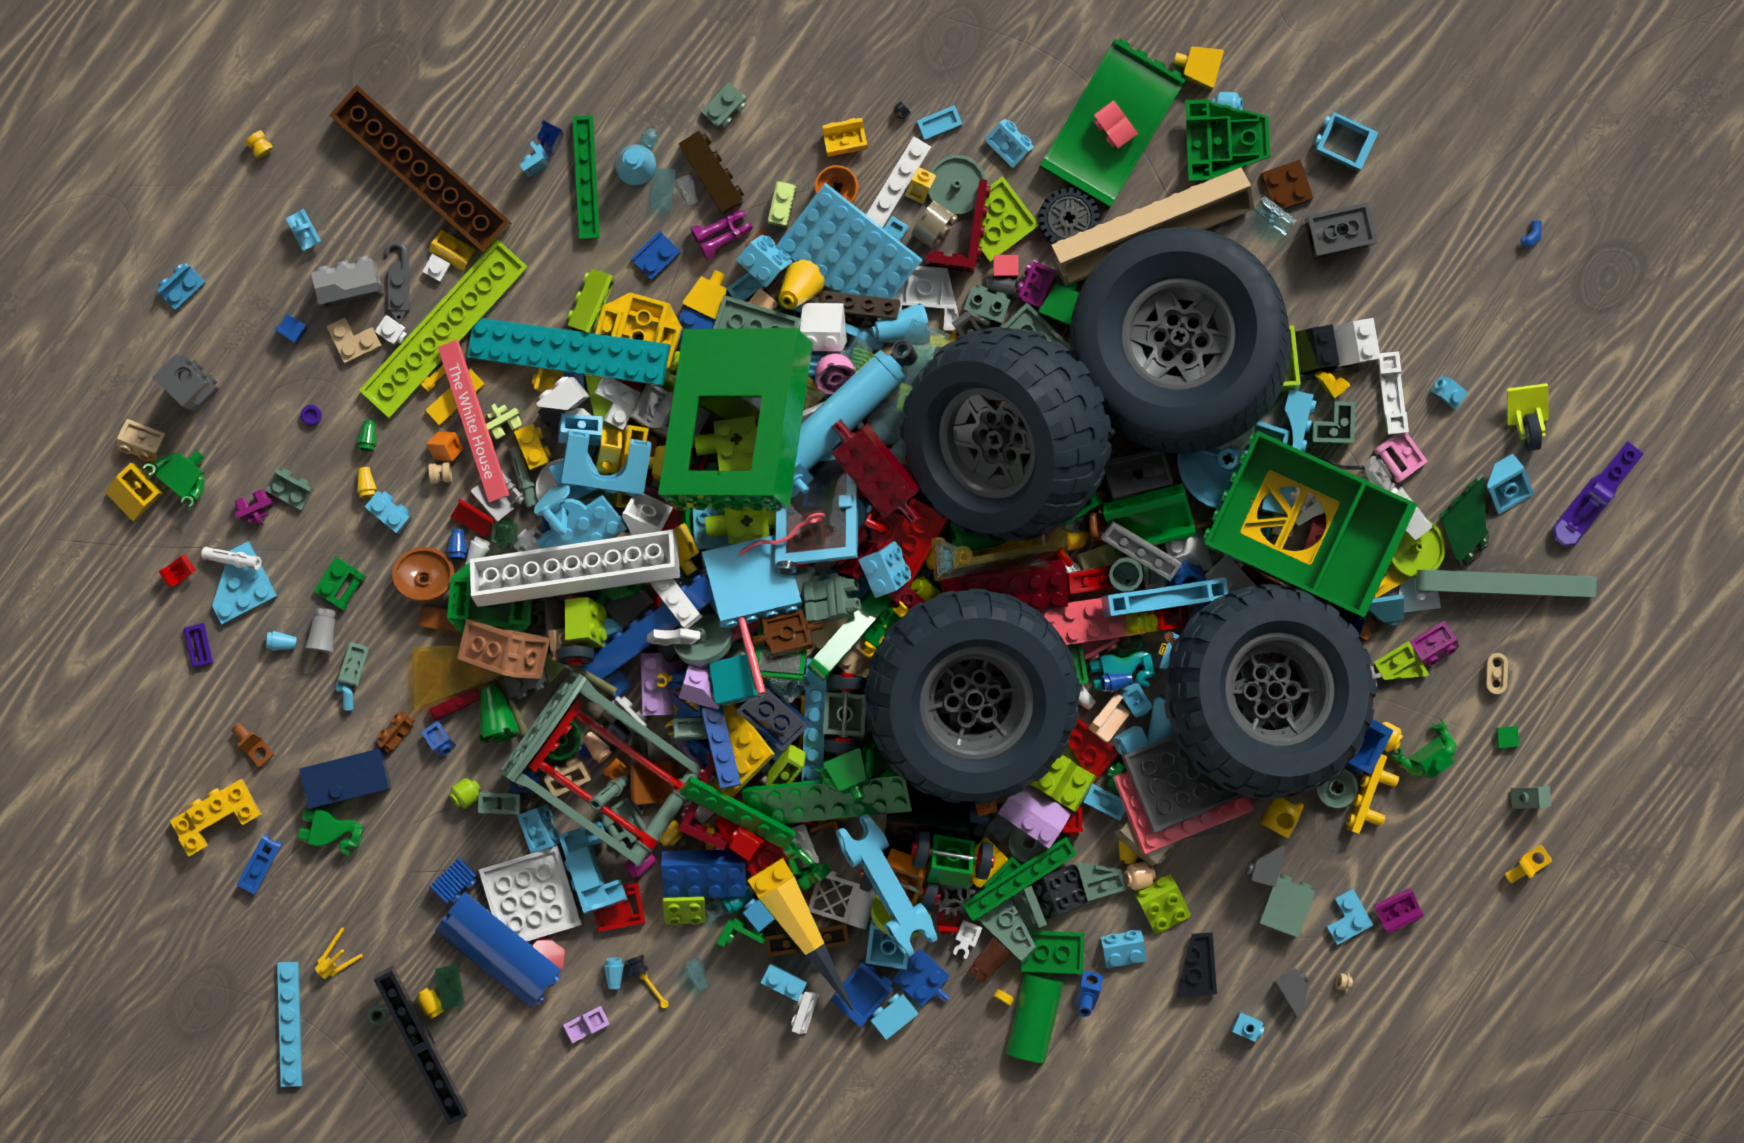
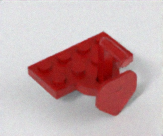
M912 497L909 503L920 516L915 521L913 520L911 524L908 523L903 514L895 511L883 518L872 505L858 530L859 538L865 527L870 528L873 542L879 543L883 548L891 542L895 541L902 550L905 564L911 572V579L906 582L908 586L912 583L948 520L947 517L942 518L930 505L915 497Z

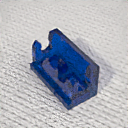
M543 120L537 139L538 141L541 140V146H544L546 141L549 153L555 155L564 137L562 129Z

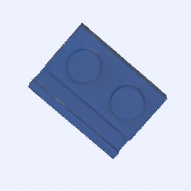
M659 231L631 260L652 281L681 251Z

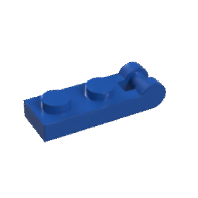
M264 834L237 886L255 895L283 843L278 840L275 842L270 839V836ZM265 846L272 849L270 854L263 851Z

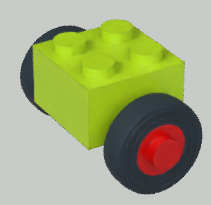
M594 590L557 595V600L565 603V640L571 643V646L562 647L557 650V661L561 664L581 666L592 663L594 661V650L592 648L605 647L607 633L604 620H606L607 614L605 608L593 600Z

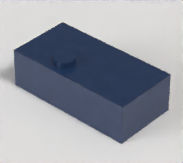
M382 748L299 768L309 809L392 788Z

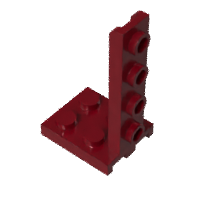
M980 180L978 185L968 259L964 258L963 254L952 253V256H946L942 251L932 250V253H927L926 266L974 273L976 258L981 259L982 247L978 246L979 238H984L985 226H981L982 218L987 216L988 206H984L985 198H989L991 186H987V180Z
M863 541L857 547V558L847 559L836 573L844 578L858 580L864 574L859 559L882 550L883 547L879 543ZM906 583L896 591L886 594L898 606L900 605L899 602L902 601L908 610L920 602H925Z
M709 751L706 758L709 760L707 767H702L698 775V779H701L707 785H709L715 772L711 751ZM691 801L689 806L685 805L681 813L684 819L678 830L725 850L729 842L725 840L726 835L717 831L712 834L706 831L708 827L697 822L695 825L691 824L699 804Z

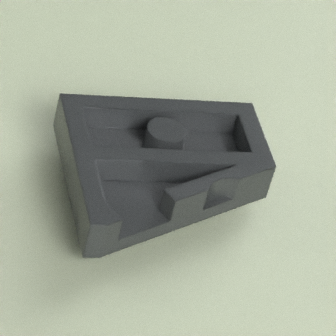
M970 311L965 312L952 322L960 337L974 331L1001 327L998 323Z

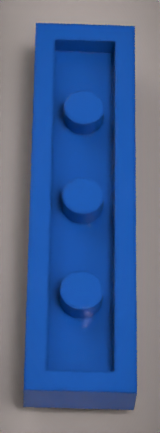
M720 705L719 710L710 707L701 709L720 790L740 786L741 782L722 705Z

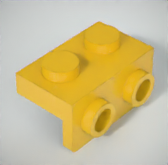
M852 118L837 123L831 122L822 126L828 157L868 149L862 118Z

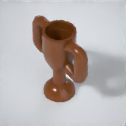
M1097 491L1104 502L1108 498V492ZM1102 504L1089 514L1090 537L1093 544L1108 545V543L1101 540V536L1108 527Z

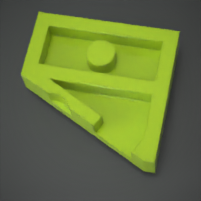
M1409 641L1373 662L1378 672L1381 673L1383 680L1429 675Z

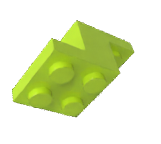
M1062 755L1061 758L1056 759L1050 766V771L1039 781H1033L1030 785L1044 795L1076 812L1095 781L1096 776Z

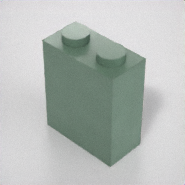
M1281 874L1280 878L1278 877L1276 886L1270 887L1258 923L1299 938L1316 891L1311 889L1312 885L1302 881H1300L1299 885L1291 882L1293 878Z

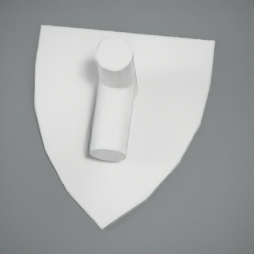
M1411 577V579L1400 585L1399 595L1404 596V612L1441 608L1437 591H1416V578Z

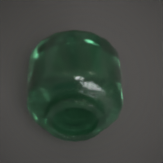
M504 517L498 522L492 523V542L498 544V548H510V545L518 541V524L514 522V519Z

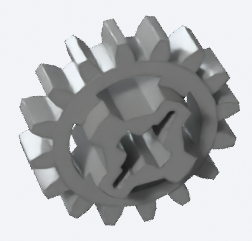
M970 882L968 889H966V899L961 895L962 888L941 884L940 888L944 891L945 897L942 901L939 899L938 904L940 906L938 911L940 912L945 909V915L947 916L950 911H953L954 916L957 915L959 910L964 914V907L961 903L969 899L971 894L975 893V890H970L969 888L973 883ZM945 887L951 890L957 889L956 893L961 900L955 897L948 898L949 893ZM953 902L960 904L958 907H948Z

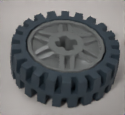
M1074 188L1060 189L1049 195L1043 202L1038 217L1039 228L1046 240L1051 244H1055L1059 240H1065L1079 232L1087 231L1099 225L1097 205L1082 190ZM1066 214L1074 217L1071 224L1067 220L1064 221L1063 218L1066 217Z

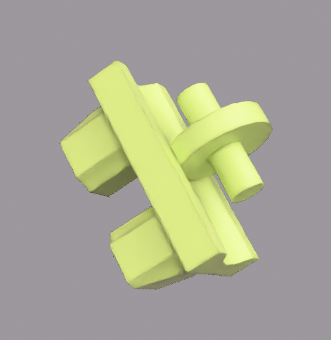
M495 403L491 405L494 411L487 414L489 419L496 416L498 418L487 423L486 426L488 432H490L495 440L505 436L501 427L504 423L508 422L512 431L522 426L518 409L514 408L502 415L501 413L508 410L506 405L499 408Z

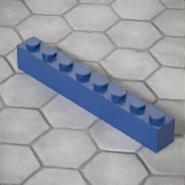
M702 573L692 579V585L681 587L698 612L714 601L708 575L703 576ZM661 601L660 608L657 610L654 608L643 614L645 616L643 620L639 622L637 619L628 625L629 630L624 633L622 630L611 637L613 639L612 642L609 644L605 642V647L596 648L597 652L594 654V661L592 663L581 665L580 667L603 680L653 644L646 642L647 634L654 629L670 631L681 625V623L665 602Z

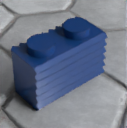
M460 857L429 887L445 904L449 902L454 904L461 897L459 892L464 888L468 890L476 882L474 878L477 874Z

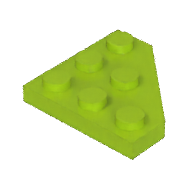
M1003 176L990 185L989 198H985L984 206H988L987 216L982 218L981 226H985L984 238H979L978 246L982 247V252L989 262L994 260V255H1001L1039 226V223Z

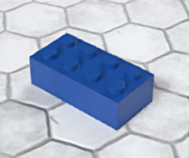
M732 849L662 851L663 898L746 897L745 858Z

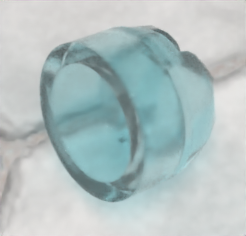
M648 129L641 135V141L648 147H653L659 139V135H657V131L654 129Z

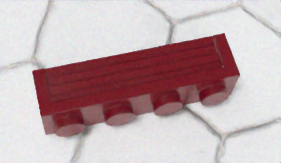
M473 688L429 708L433 720H437L481 700L478 689Z

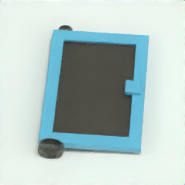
M834 450L829 451L808 471L814 478L807 485L809 491L806 494L800 491L794 498L791 497L789 509L776 511V540L790 535L795 526L806 520L809 515L814 513L825 514V518L822 521L802 526L793 538L776 545V572L780 574L795 573L797 571V564L857 558L858 486L831 453Z

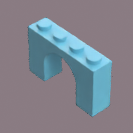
M568 430L561 483H565L569 487L585 486L589 490L606 489L609 493L622 491L630 496L644 494L651 442L630 439L624 467L613 475L604 476L592 471L587 464L586 456L589 433Z

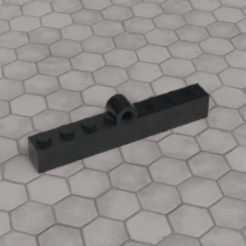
M391 966L375 974L373 980L448 1125L466 1117L468 1109L435 1047L436 1044L429 1029L425 1028L394 966Z

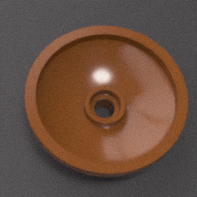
M418 547L406 551L396 560L392 570V579L396 590L405 598L417 602H428L442 597L450 589L451 576L454 575V567L448 556L430 547Z

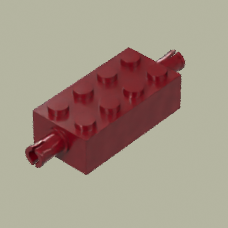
M842 419L835 422L831 428L840 437L842 442L831 454L883 518L887 517L894 510H899L909 524L913 520L915 521L920 515L908 501L920 488L868 423L857 432L852 433Z

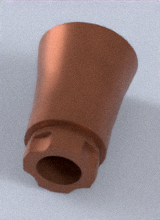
M993 935L981 954L974 960V964L969 970L980 981L985 982L988 976L991 977L1013 954Z

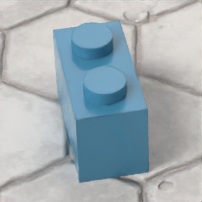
M752 898L744 906L746 909L743 914L758 932L775 919L760 899Z

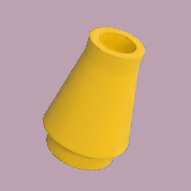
M370 467L359 468L357 494L362 499L372 498L377 488L370 472Z

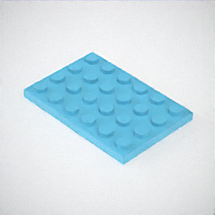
M826 183L776 245L780 250L786 251L795 262L807 260L820 268L819 272L825 278L824 285L833 292L888 299L894 297L923 260Z

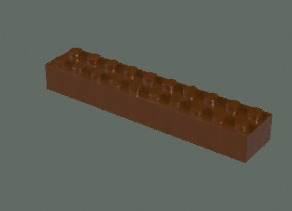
M358 85L350 91L329 115L481 252L485 253L512 225L504 215Z

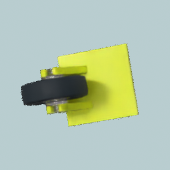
M1548 384L1507 389V425L1517 426L1520 440L1525 439L1529 451L1541 449L1542 437L1546 436L1544 421L1548 420Z

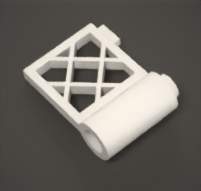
M831 871L825 877L831 880L834 886L832 889L824 892L820 885L821 881L815 884L808 907L810 912L858 928H867L871 915V906L877 895L873 886L870 892L860 889V884L836 877L837 872ZM845 884L853 886L851 895L843 898L838 888ZM836 889L841 900L830 905L826 894ZM823 896L828 907L823 910L814 909L816 899ZM843 903L846 909L844 918L836 916L832 907Z

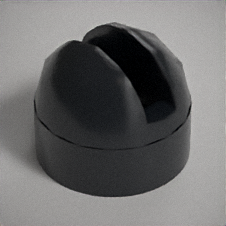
M901 101L895 105L893 110L894 115L898 119H904L911 114Z

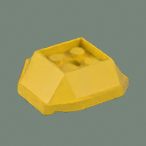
M628 293L613 302L603 305L595 334L635 339L637 334L643 333L644 341L669 344L670 351L666 367L667 371L672 366L682 326L669 303Z

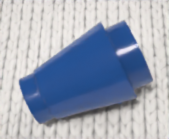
M462 529L451 530L447 549L449 559H465L467 549L464 530Z
M1105 673L1100 678L1102 690L1109 693L1133 683L1130 673Z

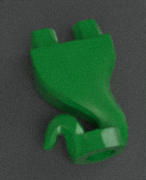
M304 809L302 820L312 822L311 830L300 828L298 839L308 842V845L326 846L338 840L345 833L350 832L352 834L351 839H345L340 842V851L349 857L350 852L346 848L358 849L360 847L364 827L357 821L337 820L330 812L324 809Z

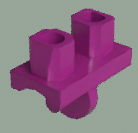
M263 489L252 493L256 503L249 506L246 497L234 501L237 512H235L237 518L242 519L254 514V516L248 518L249 523L257 521L259 526L264 524L262 518L269 516L267 510L261 513L259 511L274 505L271 498H268Z

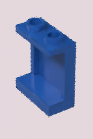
M1372 720L1369 730L1364 735L1365 739L1359 752L1348 762L1352 765L1351 769L1360 774L1363 771L1371 774L1394 730Z
M863 962L857 966L843 983L854 1010H850L836 992L830 998L834 1005L860 1027L863 1026L869 1016L893 990V987H891L892 982L886 976L880 977L875 973L877 969L872 964H865Z

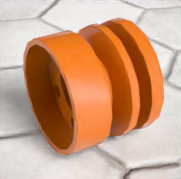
M833 165L826 167L819 173L815 183L816 194L825 183L834 188L833 183L837 182L838 184H843L839 194L850 203L855 201L859 192V183L857 177L850 169L844 166Z

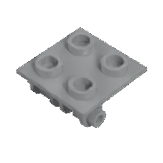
M503 470L501 471L510 496L489 502L482 482L470 491L496 522L524 502V494L507 478Z

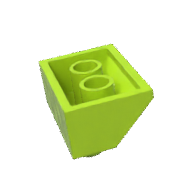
M591 269L590 273L586 272L582 281L585 284L582 292L578 291L574 300L577 303L574 311L570 310L566 319L569 322L568 326L580 332L594 333L603 305L606 304L616 281L612 275L595 269Z

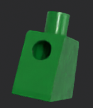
M1078 282L1065 286V284L1064 286L1055 284L1038 314L1041 317L1070 328L1074 305L1079 293L1075 292Z

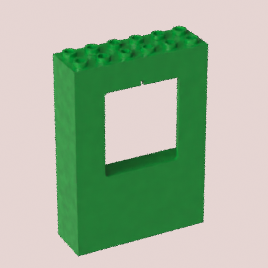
M798 328L683 329L658 493L667 503L672 504L675 509L686 510V508L705 510V508H712L718 511H722L724 508H731L736 511H742L743 508H750L754 511H762V508H769L772 511L789 509L813 342ZM700 398H762L753 463L750 471H720V475L718 471H689Z

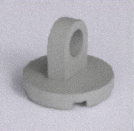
M1376 456L1365 460V472L1361 473L1358 477L1391 491L1395 487V483L1391 484L1392 474L1387 465L1379 458L1376 459Z

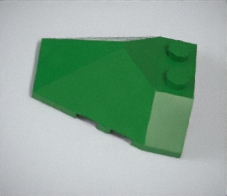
M1207 99L1185 100L1189 182L1209 181L1238 168H1244L1271 157L1269 116L1244 109L1240 110L1229 105L1214 103Z

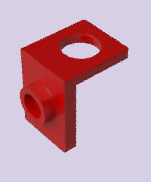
M948 905V907H958L957 905ZM945 909L940 912L938 911L937 930H940L941 934L953 935V932H958L959 911H957V915L951 921L943 919L942 914Z

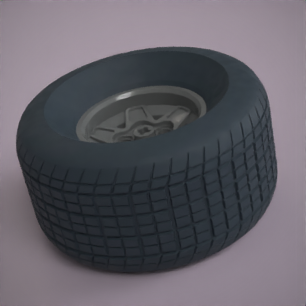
M1174 227L1154 230L1134 237L1115 248L1099 262L1084 282L1074 305L1072 322L1070 324L1072 358L1077 362L1081 361L1090 372L1089 377L1094 386H1099L1104 397L1102 404L1105 414L1109 415L1111 428L1141 446L1162 452L1193 453L1210 450L1229 443L1246 433L1264 417L1276 401L1285 382L1291 355V336L1282 294L1268 269L1255 255L1234 240L1218 233L1197 228ZM1180 304H1188L1190 306L1183 310ZM1157 313L1158 321H1150ZM1171 318L1179 320L1175 326L1168 325V321ZM1211 318L1216 323L1219 331L1207 328ZM1193 320L1200 323L1195 329L1188 327V324ZM1164 334L1166 338L1163 342H1156V335ZM1183 337V342H1179L1177 339ZM1200 339L1207 341V345L1203 348L1196 346V342ZM1142 345L1153 348L1148 359L1144 355ZM1167 352L1173 354V358L1170 361L1162 359L1163 355ZM1215 354L1211 362L1204 368L1202 356ZM1187 355L1194 357V361L1190 364L1183 362V358ZM1177 367L1183 376H1171L1166 373L1172 368Z

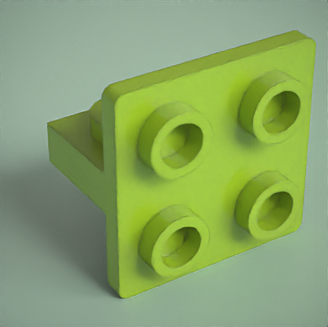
M704 897L663 898L665 924L706 923Z

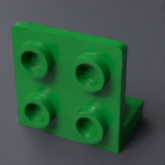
M734 917L733 920H728L717 944L723 947L726 943L730 944L736 933L733 929L762 944L765 941V937L762 936L764 932H758L755 927L749 929L744 926L745 922Z

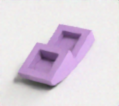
M599 1006L562 1026L572 1044L610 1023L602 1007Z

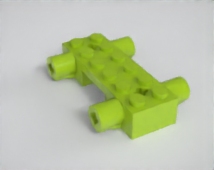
M754 416L713 421L715 433L694 435L697 456L717 453L719 471H750L752 469L758 429ZM734 436L742 438V441H739V445H735L734 442L731 443ZM724 508V515L705 517L707 537L728 535L729 545L770 536L769 529H776V511L762 508V511H754L750 508H743L742 511ZM745 517L753 519V522L749 524L750 527H745V524H742Z

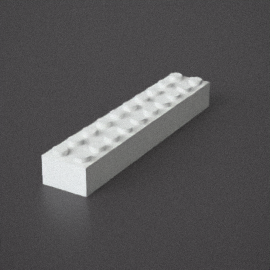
M672 529L470 559L471 597L477 607L680 578L678 540Z

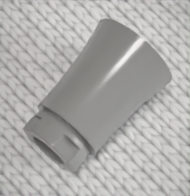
M315 608V616L312 619L311 630L305 649L334 653V610Z

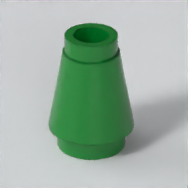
M363 421L356 443L361 451L372 452L377 446L374 421Z

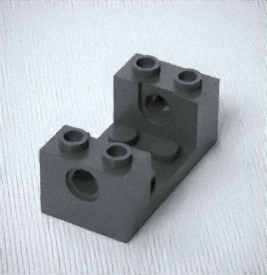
M175 354L152 377L182 407L197 412L219 390L216 386L218 382L210 374L206 376L201 371L203 367L195 360L191 362L184 354L182 356Z

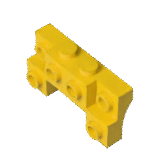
M243 779L236 781L223 790L219 791L218 788L212 790L207 794L208 798L203 801L200 798L189 804L191 808L170 820L188 857L208 846L201 831L235 812L242 825L262 815Z

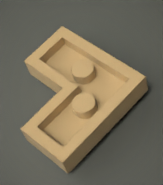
M346 318L327 326L345 364L382 346L373 327L354 335Z

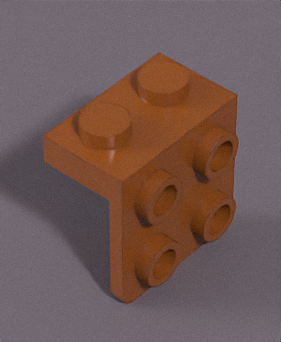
M677 761L653 762L672 777L678 779ZM632 763V803H664L672 793V786L640 763Z

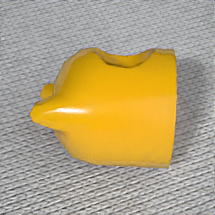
M1274 798L1259 823L1289 839L1299 821L1303 804L1298 803L1294 805L1284 798Z

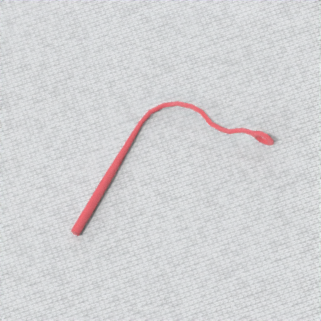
M811 514L806 520L796 525L790 535L776 541L760 540L744 548L739 556L761 544L777 545L793 538L802 526L822 521L825 518V514ZM740 617L738 620L757 694L763 695L766 691L745 618Z

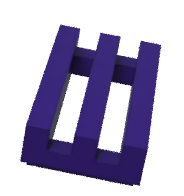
M205 623L184 627L192 667L195 668L214 663ZM199 628L201 629L202 638L208 660L204 659V654L198 633ZM190 630L194 632L200 662L196 661Z

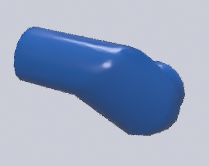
M1531 221V233L1527 237L1523 236L1521 238V245L1523 247H1534L1541 240L1542 221Z

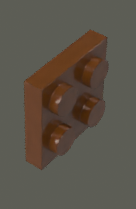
M1301 160L1261 173L1274 212L1314 198Z

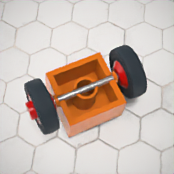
M891 848L887 861L912 906H916L920 895L922 905L930 914L934 903L938 904L942 892L939 891L941 884L929 882L925 888L923 887L928 871V861L924 869L914 868L912 865V855ZM862 868L860 873L862 877L860 889L870 892L873 885Z

